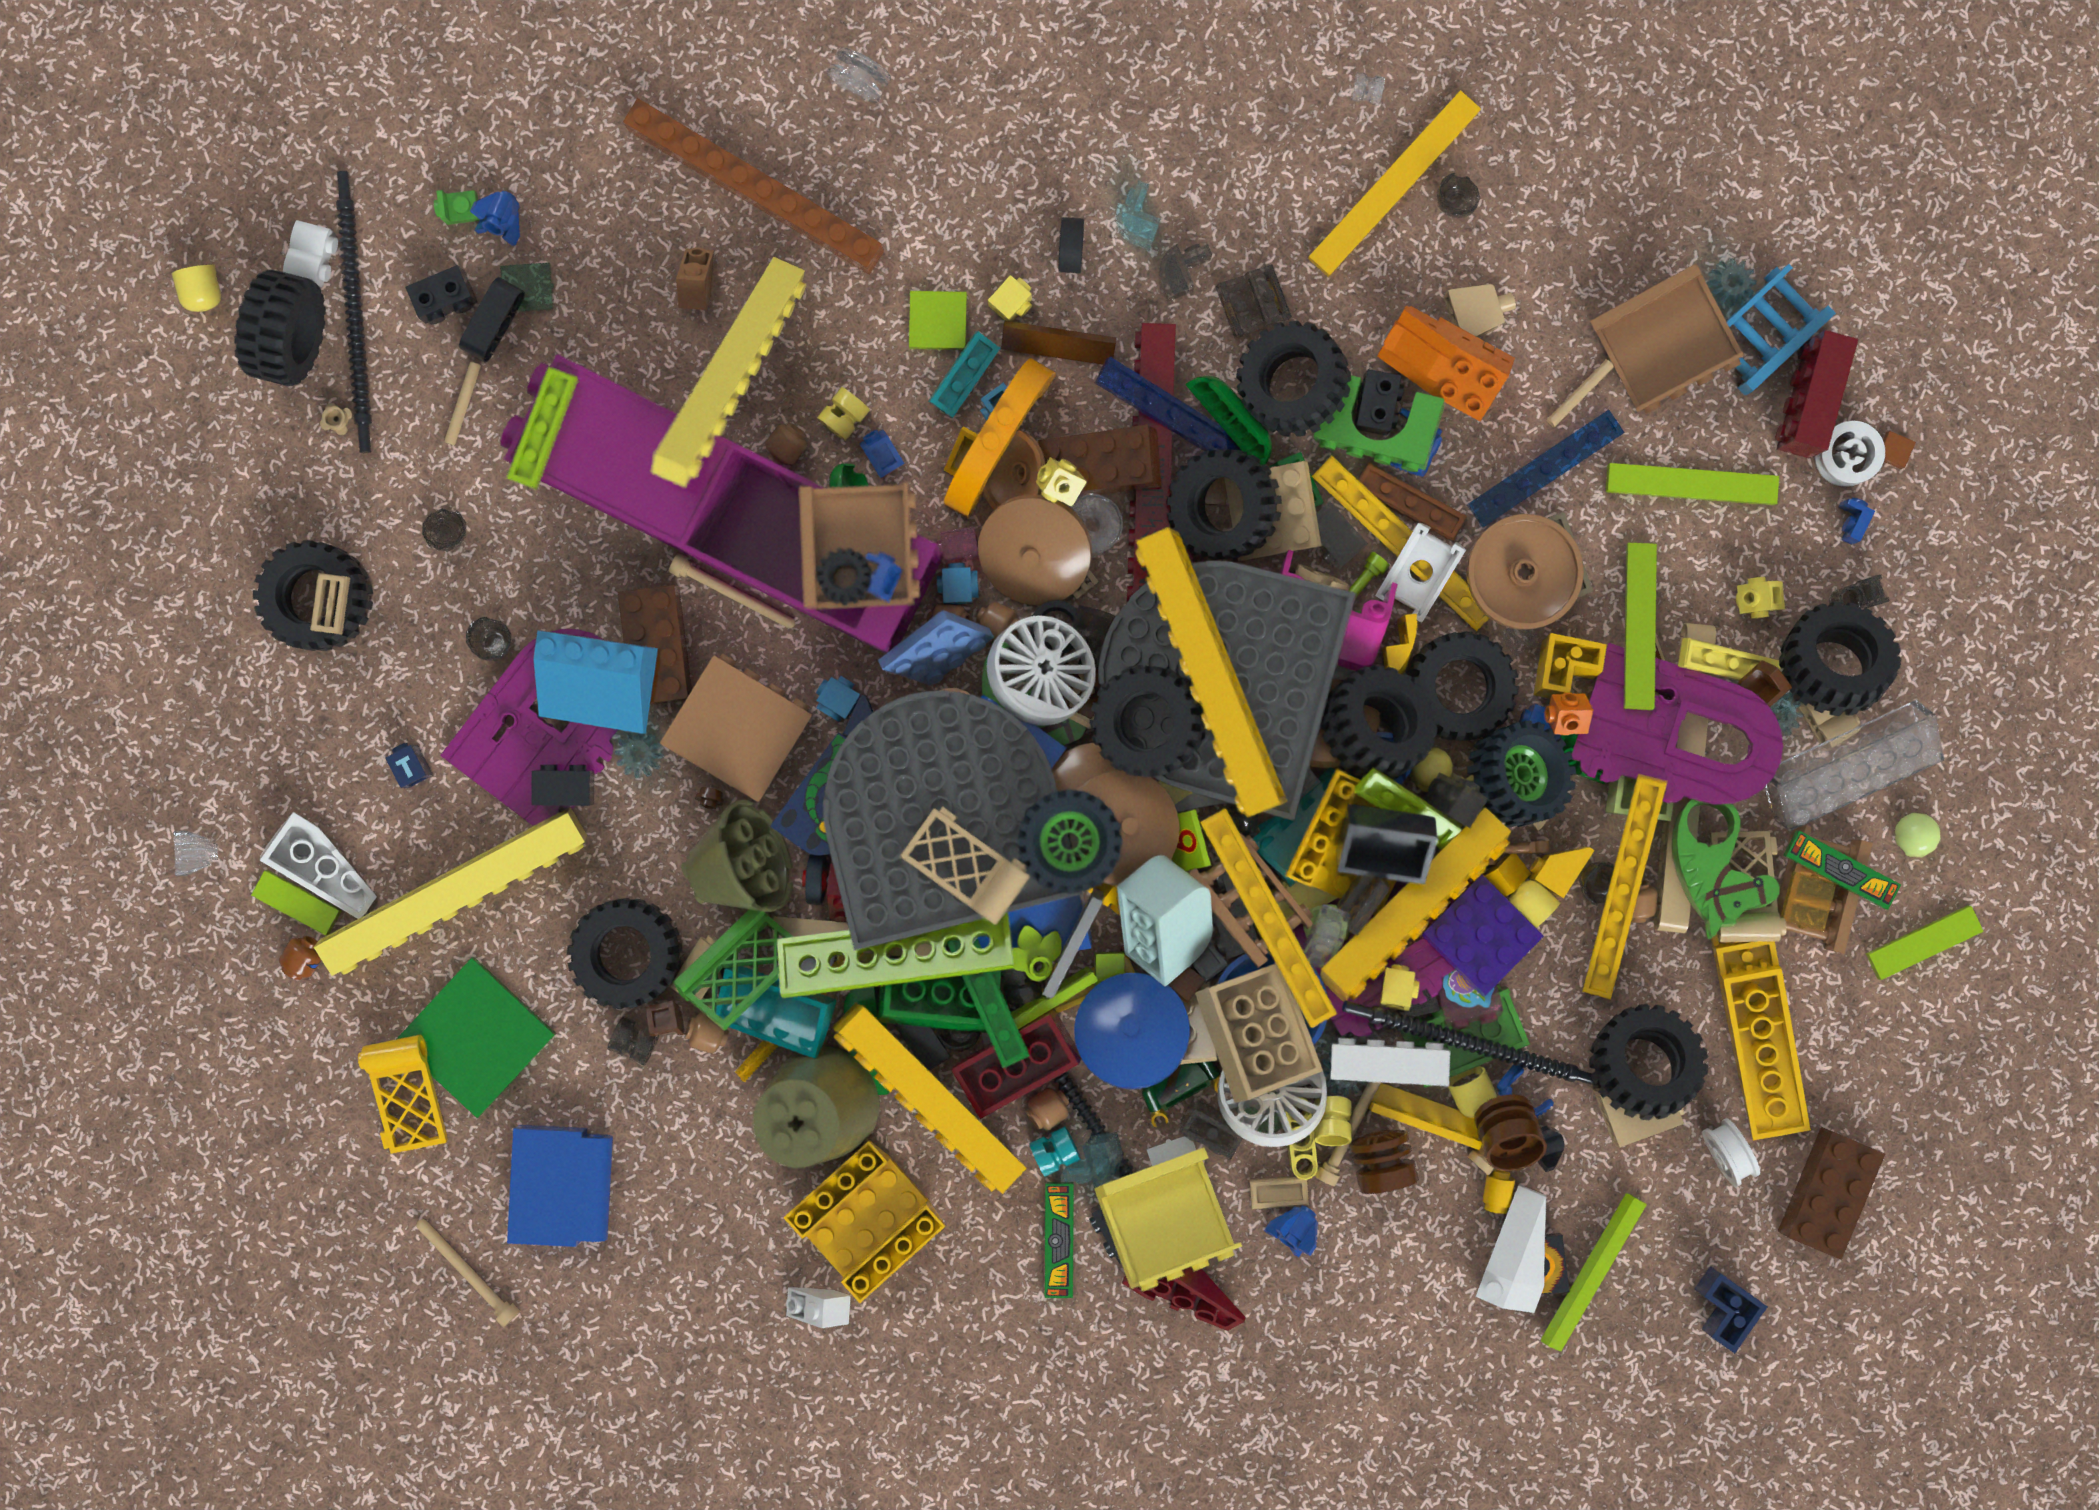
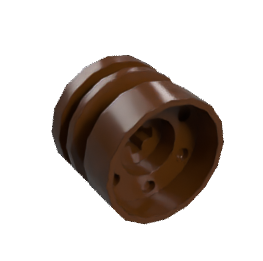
M1515 1094L1501 1095L1488 1100L1475 1112L1474 1122L1478 1129V1135L1482 1140L1486 1160L1491 1167L1501 1171L1521 1170L1539 1161L1546 1153L1547 1144L1538 1124L1534 1107L1528 1098Z
M1406 1130L1375 1131L1354 1139L1349 1144L1350 1151L1357 1153L1352 1157L1354 1164L1367 1165L1356 1172L1361 1193L1379 1194L1409 1187L1419 1181L1415 1161L1412 1159H1401V1157L1412 1151L1410 1144H1404L1410 1139Z

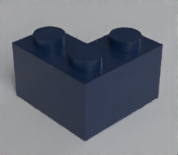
M1710 1266L1694 1288L1717 1306L1701 1329L1735 1354L1768 1306Z

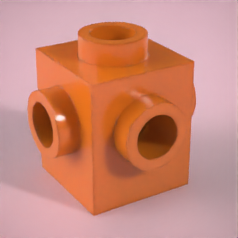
M1570 692L1551 694L1550 704L1545 707V721L1550 724L1554 734H1588L1593 708L1586 694Z

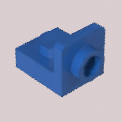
M883 429L869 432L863 437L864 441L859 443L880 478L905 464Z
M1852 498L1840 503L1839 508L1853 514L1843 524L1842 531L1845 533L1841 539L1842 541L1850 545L1861 542L1875 513V510L1867 507V502L1858 498Z
M879 552L878 556L867 553L866 559L878 566L877 571L871 575L868 592L881 600L889 602L903 569L894 563L896 559L888 554Z

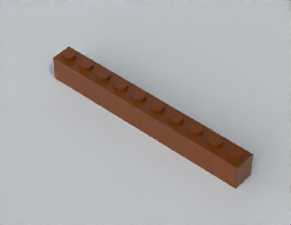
M639 98L636 99L625 117L623 123L630 133L868 275L871 274L882 256L884 249L879 241Z

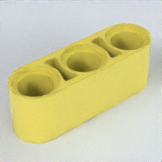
M1284 1109L1292 1131L1300 1128L1301 1126ZM1305 1110L1300 1113L1307 1121L1312 1118V1114ZM1313 1130L1305 1141L1287 1145L1290 1168L1296 1177L1302 1180L1311 1179L1315 1176L1318 1169ZM1302 1158L1310 1160V1166L1305 1171L1296 1169L1297 1162Z

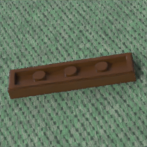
M1004 321L1001 349L1113 366L1117 337Z

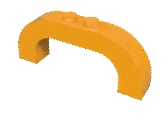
M1029 358L1023 364L1006 388L960 464L945 495V506L969 519L983 496V489L992 471L1038 398H1043L1054 380L1056 372L1033 358Z

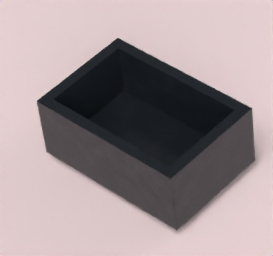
M1348 804L1336 849L1337 872L1425 884L1438 839L1436 817Z

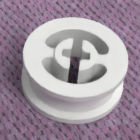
M1846 421L1834 427L1829 449L1814 456L1815 464L1819 473L1828 482L1842 487L1854 486L1872 478L1880 470L1885 458V445L1880 434L1872 426L1860 421ZM1844 435L1846 442L1835 448V450L1840 452L1832 457V447L1835 440L1839 436ZM1850 449V454L1856 457L1849 459V453L1844 451ZM1866 453L1864 467L1858 473H1855L1852 467L1861 463L1865 458L1860 456Z
M1726 1118L1721 1121L1722 1126L1714 1130L1706 1128L1702 1131L1711 1155L1723 1175L1734 1187H1738L1741 1185V1179L1749 1175L1753 1177L1759 1176L1760 1168L1754 1153L1742 1133L1731 1120Z

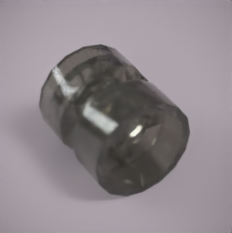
M1014 968L1001 970V980L1006 982L1003 988L1008 1004H1025L1042 996L1043 991L1040 981L1030 979L1025 971H1018Z
M622 1016L613 1031L607 1050L620 1056L629 1054L631 1061L645 1066L653 1053L660 1035L652 1037L649 1034L648 1026L639 1028L637 1021Z

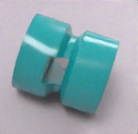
M1066 1126L1051 1132L1049 1139L1043 1136L1029 1143L1044 1177L1059 1171L1061 1164L1069 1166L1081 1160L1077 1147Z

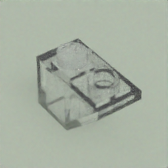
M1325 904L1322 905L1303 948V952L1310 965L1324 967L1336 955L1343 943L1351 916L1350 913Z

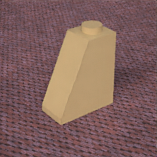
M1601 1088L1593 1090L1612 1143L1619 1148L1684 1124L1681 1115H1684L1683 1108L1674 1115L1670 1114L1663 1119L1658 1120L1654 1116L1651 1120H1641L1640 1114H1636L1631 1118L1624 1115L1625 1109L1620 1107L1615 1110L1610 1106L1612 1100L1608 1096L1602 1098L1598 1092Z

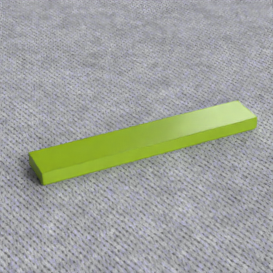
M1619 463L1607 464L1606 492L1764 505H1776L1778 503L1779 476Z
M1627 543L1623 709L1653 710L1655 708L1657 544Z
M1628 1193L1625 1194L1571 1286L1570 1292L1567 1293L1543 1334L1541 1342L1545 1345L1562 1351L1645 1209L1646 1203Z

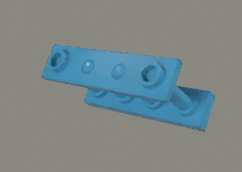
M1790 264L1781 270L1775 267L1763 278L1767 283L1726 320L1729 327L1734 325L1763 355L1761 359L1764 363L1758 369L1755 366L1751 367L1743 358L1739 359L1741 365L1735 367L1742 374L1741 378L1744 381L1737 388L1745 396L1753 392L1836 314L1829 305L1820 311L1817 308L1813 309L1783 278L1793 268ZM1773 286L1804 317L1802 320L1806 324L1799 330L1796 327L1792 328L1762 297ZM1753 305L1784 336L1782 340L1785 343L1779 349L1775 346L1772 348L1742 317Z

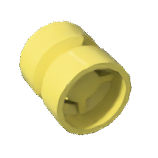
M841 387L832 398L833 405L826 406L817 419L839 438L846 441L855 430L854 423L861 422L870 409L851 392Z
M1327 1096L1325 1112L1321 1121L1314 1129V1140L1316 1143L1325 1146H1343L1352 1142V1125L1347 1122L1352 1115L1351 1100L1340 1096ZM1321 1098L1316 1099L1314 1105L1319 1107Z

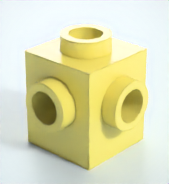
M1050 457L1047 464L1040 468L1036 483L1042 490L1041 495L1054 503L1060 500L1073 506L1087 481L1076 471L1077 467L1069 461L1061 459L1059 462Z
M1765 577L1749 578L1748 584L1737 585L1736 604L1740 614H1751V619L1769 617L1770 611L1785 610L1782 581H1766Z

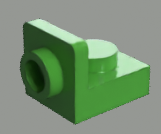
M443 190L436 191L437 200H434V210L436 216L440 217L447 225L480 220L470 212L473 203L478 200L475 190L446 194Z

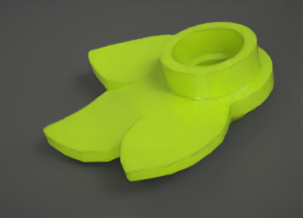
M1025 925L1018 935V947L1012 948L1014 969L1025 971L1026 975L1034 981H1043L1051 975L1053 961L1061 954V938L1057 931L1050 932L1042 938L1035 929ZM1041 961L1042 968L1039 971H1035L1033 968L1034 964Z

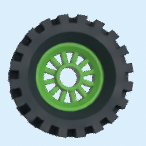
M1523 721L1497 729L1490 734L1482 736L1483 739L1477 741L1474 745L1477 751L1470 753L1468 760L1473 761L1474 765L1467 767V775H1473L1474 781H1470L1468 784L1470 790L1476 788L1478 794L1473 799L1476 804L1483 803L1499 821L1505 822L1506 827H1522L1556 817L1555 814L1562 813L1566 809L1563 804L1570 803L1573 797L1568 793V791L1574 790L1576 785L1575 781L1570 780V776L1576 774L1575 766L1569 767L1568 760L1573 759L1571 752L1564 753L1562 749L1566 745L1562 738L1555 740L1554 736L1556 734L1553 733L1552 728L1544 730L1545 724L1537 722L1532 724V721Z
M1065 789L1055 791L1036 801L1025 814L1018 835L1019 855L1027 872L1043 887L1058 893L1075 894L1086 892L1097 885L1099 886L1114 871L1121 856V845H1123L1121 827L1112 809L1099 797L1082 790ZM1067 819H1074L1072 829H1069ZM1062 820L1064 821L1065 826L1064 831L1057 824ZM1080 821L1084 826L1077 832L1075 830ZM1053 826L1058 830L1060 835L1050 833V830ZM1088 828L1091 835L1081 837L1080 834ZM1069 832L1074 833L1078 838V845L1072 850L1063 848L1061 844L1062 836ZM1048 836L1058 839V842L1048 843ZM1092 839L1091 846L1082 844V841ZM1059 846V848L1053 854H1051L1049 847ZM1080 847L1090 850L1086 856L1080 851ZM1064 851L1061 861L1057 860L1055 856ZM1074 852H1077L1082 860L1076 862ZM1068 853H1070L1072 863H1065Z

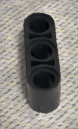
M497 277L490 285L459 342V348L484 363L488 362L493 355L491 352H495L524 300L525 291L501 277Z

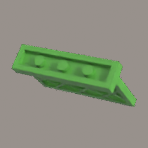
M749 909L673 983L679 994L686 1001L692 1002L725 1031L779 978L777 939H782L779 938V935L783 938L793 936L764 911ZM767 925L774 930V939L759 940V933ZM774 945V957L758 958V947ZM754 947L753 959L738 960V953L743 948ZM774 964L773 972L768 976H758V965ZM753 965V977L738 978L739 966ZM733 967V979L718 980V972L722 968ZM753 984V991L748 996L737 997L738 985ZM733 985L732 997L717 998L718 986ZM712 987V999L700 1000L695 996L701 988ZM732 1004V1011L724 1019L717 1015V1005Z

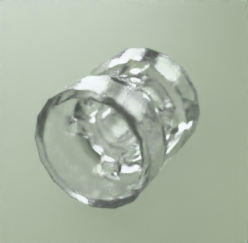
M1356 72L1351 101L1361 102L1366 100L1372 105L1379 106L1385 77L1376 75L1371 78L1367 77L1365 73Z

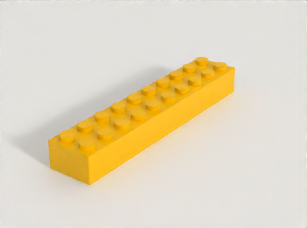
M1168 527L1136 541L1139 547L1135 551L1142 567L1146 565L1150 574L1146 578L1149 588L1153 594H1158L1161 602L1157 605L1159 613L1164 621L1168 620L1172 631L1168 632L1174 648L1179 647L1183 658L1179 659L1185 675L1190 674L1194 685L1190 687L1192 695L1197 703L1201 702L1205 713L1201 714L1207 730L1212 729L1216 738L1215 741H1212L1215 752L1219 758L1223 757L1227 768L1223 769L1229 785L1234 784L1238 793L1235 796V801L1241 813L1245 812L1248 817L1288 802L1179 532Z

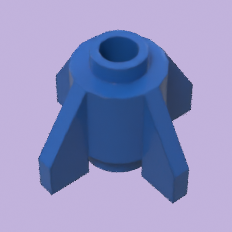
M507 191L494 192L475 201L470 212L480 220L474 231L478 234L488 231L494 235H503L502 238L515 246L520 237L518 212L520 206L516 197Z
M1303 1205L1301 1208L1295 1206L1292 1210L1271 1220L1264 1230L1267 1234L1278 1238L1283 1244L1288 1246L1297 1257L1302 1252L1311 1256L1317 1247L1318 1222L1315 1219L1316 1214Z

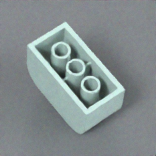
M1159 855L1147 861L1117 886L1125 955L1166 987L1201 956L1210 942L1213 927L1209 889L1166 856Z

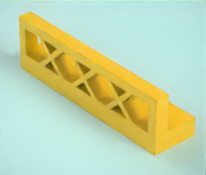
M1381 1082L1368 1107L1371 1112L1478 1150L1481 1148L1482 1141L1478 1139V1129L1474 1118L1464 1116L1456 1108Z

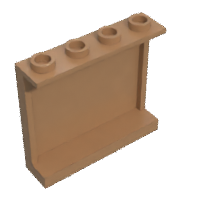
M1697 263L1590 321L1637 412L1644 410L1645 414L1661 407L1659 401L1668 396L1674 400L1688 392L1687 386L1697 382L1698 386H1701L1714 379L1712 373L1721 368L1727 372L1741 365L1739 359L1745 356L1708 288Z
M903 482V485L823 489H813L812 486L799 487L804 607L807 609L914 605V597L920 596L919 579L913 580V568H918V551L912 550V538H917L916 520H911L910 508H916L915 490H910L908 482ZM837 548H843L844 551H847V548L853 549L854 552L858 551L865 559L867 553L878 556L879 552H883L896 559L894 563L903 571L889 602L881 600L867 591L865 599L862 600L860 598L857 600V604L853 605L850 602L848 606H843L839 602L838 604L833 603L831 599L824 595L819 587L816 576H818L817 567L822 565L821 559L823 557L825 559L828 558L829 555L827 553L833 551V553L838 552ZM867 560L872 572L877 571L878 566ZM849 566L839 568L834 574V582L839 587H849L856 580V571Z
M723 653L720 657L713 655L660 744L759 802L812 716V713L808 712L810 706L797 698L793 702L785 698L783 695L786 691L773 683L769 687L759 682L761 676L746 668L742 672L734 667L736 661Z

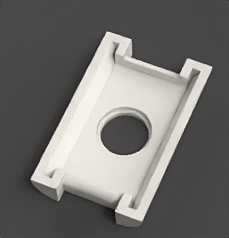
M1418 523L1375 596L1384 600L1392 582L1398 584L1395 599L1414 609L1412 614L1417 613V620L1422 623L1466 549L1457 542L1452 547L1428 533L1429 526ZM1417 560H1425L1432 566V576L1426 581H1416L1410 574V567Z

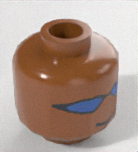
M310 936L290 939L279 958L282 972L296 980L312 976L322 961L314 949L318 941Z

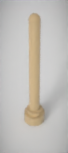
M680 552L674 557L669 567V573L677 577L683 576L686 578L689 576L787 628L795 626V620L792 617L692 566L693 562L689 561V557Z
M1369 1081L1348 1121L1352 1125V1139L1381 1082ZM1349 1144L1336 1146L1328 1162L1325 1161L1323 1165H1319L1315 1177L1331 1186H1335L1340 1177L1338 1166Z
M425 1219L417 1222L418 1230L495 1310L494 1314L497 1316L496 1321L503 1328L521 1312L513 1303L511 1305L507 1301L504 1303Z

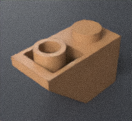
M700 247L685 249L676 277L678 308L707 310L711 297L714 250H705Z

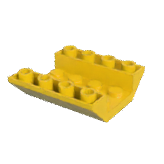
M1336 769L1285 876L1349 902L1366 876L1337 872L1336 849L1347 805L1378 807L1356 794L1355 786L1361 780ZM1385 879L1387 885L1377 907L1372 913L1376 916L1384 908L1397 880ZM1371 880L1367 892L1362 896L1363 898L1352 903V905L1361 903L1368 897L1371 890ZM1377 893L1375 894L1374 900L1371 902L1369 908L1365 910L1366 912L1369 911L1373 906L1377 897Z
M870 1140L783 1217L802 1239L807 1236L843 1277L841 1283L859 1303L865 1300L946 1226L929 1199L896 1162Z

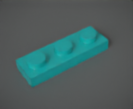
M976 331L928 402L948 417L953 418L1000 350V347L979 331Z

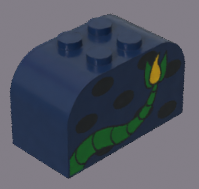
M839 732L770 825L802 850L813 855L830 854L824 825L823 801L827 776L832 762L847 738L846 735Z

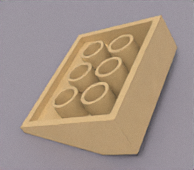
M1276 964L1195 992L1235 1103L1253 1099L1323 1071L1300 1007Z

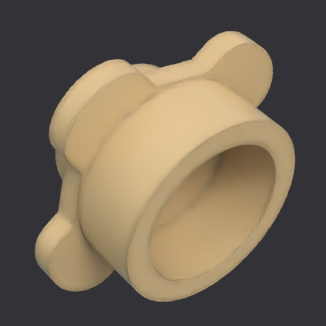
M329 403L322 414L320 426L324 430L331 429L339 435H344L348 431L347 424L349 419L353 417V413L349 408L341 409L336 404ZM335 417H339L337 422L334 421Z

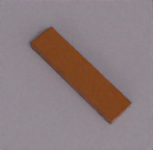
M1369 462L1358 479L1386 506L1417 523L1429 526L1431 531L1452 542L1467 518L1461 512Z

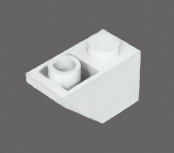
M788 1287L786 1316L819 1328L849 1324L851 1296L835 1290Z

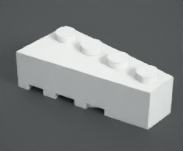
M1338 1038V1043H1332L1331 1079L1449 1086L1450 1050L1443 1047L1444 1044L1426 1043V1047L1414 1046V1042L1397 1041L1396 1045H1385V1040L1367 1039V1044H1356V1039Z

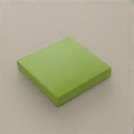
M910 291L909 349L963 350L966 346L967 292Z

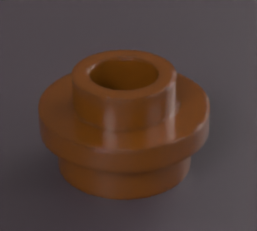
M701 787L700 792L696 793L695 799L700 801L699 805L707 809H716L717 806L723 805L724 799H722L723 792L714 788Z

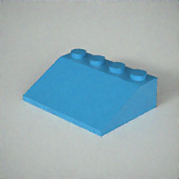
M537 631L534 669L539 716L646 734L658 648L556 632Z

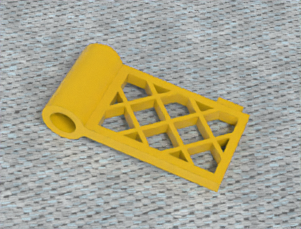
M420 1034L363 1046L362 1051L358 1053V1063L360 1068L365 1069L366 1073L370 1076L384 1131L380 1132L384 1149L389 1148L390 1153L393 1154L446 1143L448 1141L447 1133L427 1062V1047L423 1036ZM421 1070L424 1082L420 1088L405 1079L409 1072ZM388 1076L397 1081L398 1084L394 1091L390 1093L381 1087L379 1078ZM401 1084L416 1093L410 1103L395 1096ZM418 1095L430 1102L431 1108L427 1114L412 1106ZM390 1101L406 1109L400 1119L388 1113L387 1106ZM408 1111L423 1119L417 1130L402 1122ZM428 1122L437 1128L439 1136L429 1138L419 1131L424 1123ZM398 1127L413 1135L409 1142L396 1143L394 1132Z

